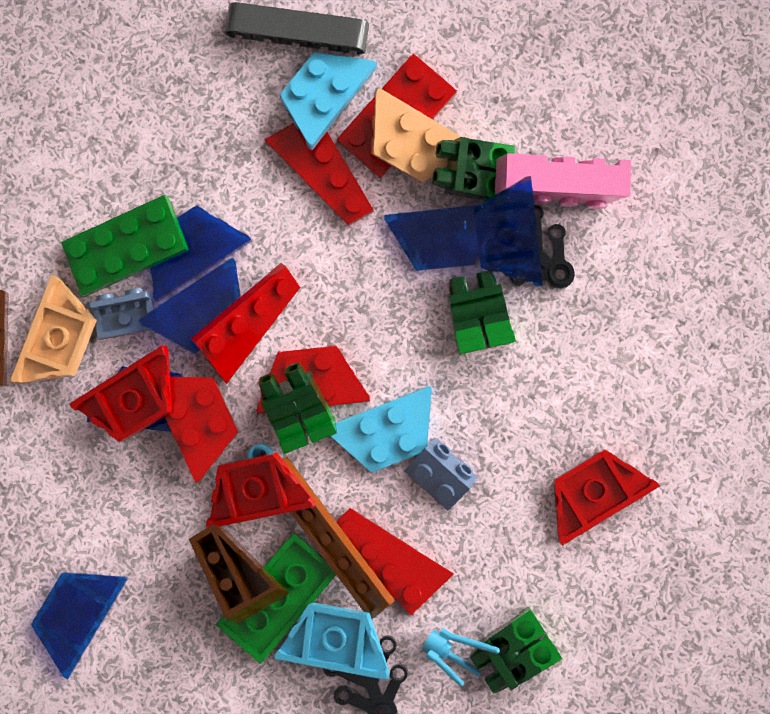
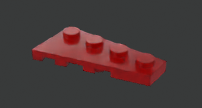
M294 123L264 139L348 226L374 212L328 132L325 133L313 150L307 147L305 138Z
M282 263L276 266L191 338L192 342L226 384L301 288L288 268Z
M352 508L348 509L336 521L388 592L410 615L419 609L454 575L453 572Z

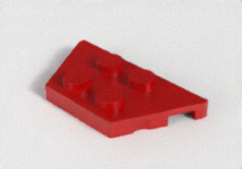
M162 345L75 399L69 403L70 407L75 411L79 410L90 418V422L97 427L104 428L108 435L118 442L126 441L172 412L169 350L167 346Z
M337 346L277 353L270 373L275 375L278 383L288 380L285 375V368L299 362L306 372L311 371L314 381L317 383L328 406L370 402L368 393ZM261 398L256 409L257 414L266 413L261 405Z
M170 377L172 412L166 415L165 418L193 479L197 483L203 479L210 467L222 455L225 448L237 436L239 430L213 377Z
M606 449L555 478L553 483L558 541L560 545L563 546L660 487L659 483L639 472L630 464L620 460Z
M277 452L225 463L217 468L216 488L213 490L211 497L213 505L210 518L206 522V527L208 528L213 524L220 527L313 508L316 506V501Z

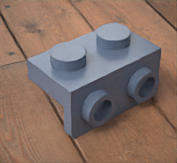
M142 288L126 290L125 295L114 297L113 294L96 296V301L88 303L89 309L93 310V316L97 320L95 327L98 340L158 329L152 295L147 291L143 292Z
M433 438L426 448L404 470L406 474L447 511L470 490L477 479L472 468L468 464L461 462L451 453L450 448L446 444L439 442L436 438Z

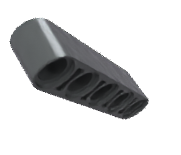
M233 2L228 5L224 34L235 38V35L242 36V39L262 42L264 39L271 40V43L284 45L298 43L300 44L299 47L314 49L328 47L329 51L349 53V50L357 51V54L361 55L366 52L369 22L358 18Z

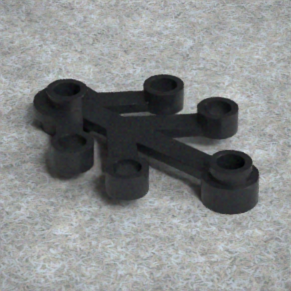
M491 203L487 205L482 212L483 223L489 228H498L522 249L502 251L498 248L492 249L487 256V261L491 266L498 267V265L501 266L503 263L536 261L544 268L525 271L523 268L513 269L509 275V280L515 286H521L525 282L547 281L550 286L563 289L573 282L575 271L573 266L565 260L563 239L566 235V230L562 225L554 224L549 228V232H547L548 238L552 241L553 259H551L543 252L541 219L544 212L540 206L531 205L526 210L525 216L530 226V239H528L505 219L506 212L500 204ZM532 209L538 210L540 217L532 219L529 211ZM490 212L498 214L499 219L496 222L488 219ZM552 229H560L562 236L554 238L551 234ZM492 253H499L502 260L494 263L491 260ZM557 269H562L565 273V277L561 280L557 279L554 275ZM521 272L524 276L523 281L516 282L513 279V274Z
M385 635L379 641L386 663L390 654L397 647V641L391 635ZM384 640H390L393 643L391 650L383 648L382 642ZM397 663L391 667V680L383 695L378 685V678L341 671L331 672L323 668V672L327 676L334 677L337 675L366 688L370 699L353 693L349 686L341 685L334 692V700L339 705L350 704L366 711L368 714H377L378 708H385L388 714H397V706L394 703V699L401 683L408 676V669L404 664ZM396 668L404 671L402 678L394 676L393 671ZM340 690L347 691L348 699L341 700L338 697V692Z

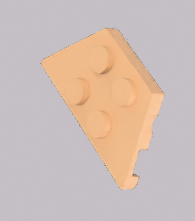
M376 88L374 91L375 116H373L372 122L374 137L371 144V154L420 183H424L433 176L436 168L448 166V159L437 158L435 155L437 142L441 140H455L461 136L384 90Z
M54 275L50 276L11 376V382L22 384L72 377L77 373L97 320L66 284Z

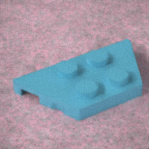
M314 52L280 93V101L286 111L292 116L294 125L302 133L310 150L314 149L377 68L375 61Z
M431 386L337 422V434L331 437L371 473L420 454L426 448L428 442Z
M313 602L308 604L299 621L294 625L274 657L277 660L387 680L390 675L369 612Z

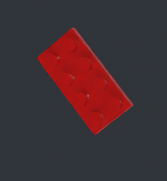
M414 53L382 88L385 92L432 120L457 93L454 87ZM373 98L337 138V142L381 179L392 166L371 154V144L374 137L372 122L373 116H375V98Z

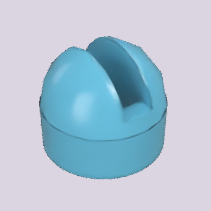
M258 443L249 450L248 458L257 457L263 450L267 454H271L273 450L265 443Z

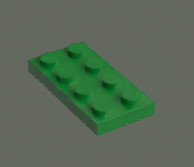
M162 195L61 242L80 295L84 297L189 251L169 196Z
M295 532L264 567L290 594L240 623L227 620L223 615L215 624L260 664L298 621L308 604L314 602L336 576L323 556Z

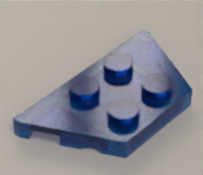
M526 176L474 209L480 266L482 269L491 272H501L505 276L517 279L518 276L533 281V285L543 286L531 176Z
M497 203L389 214L384 215V220L416 271L476 265L481 253L480 250L486 240L498 205Z
M197 205L177 217L189 251L150 268L154 300L158 302L252 242L251 238Z
M232 257L138 320L139 324L160 334L161 337L182 346L183 349L194 355L198 353L199 349L192 342L191 338L241 297L235 259Z
M62 572L31 626L64 678L69 679L128 581V577Z

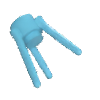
M442 628L441 632L434 629L422 648L424 652L428 653L426 658L435 662L459 686L464 685L463 680L440 658L445 660L448 657L476 676H480L481 671L452 653L451 649L454 644L449 642V640L496 654L500 652V649L453 634Z

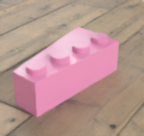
M507 153L496 159L495 195H505V200L522 201L523 197L533 198V203L548 204L551 203V200L560 201L561 206L573 207L578 206V203L587 204L589 209H604L606 204L630 196L631 160H619V163L614 165H605L606 159L593 158L592 160L575 163V157L552 158L551 162H548V157L544 155Z

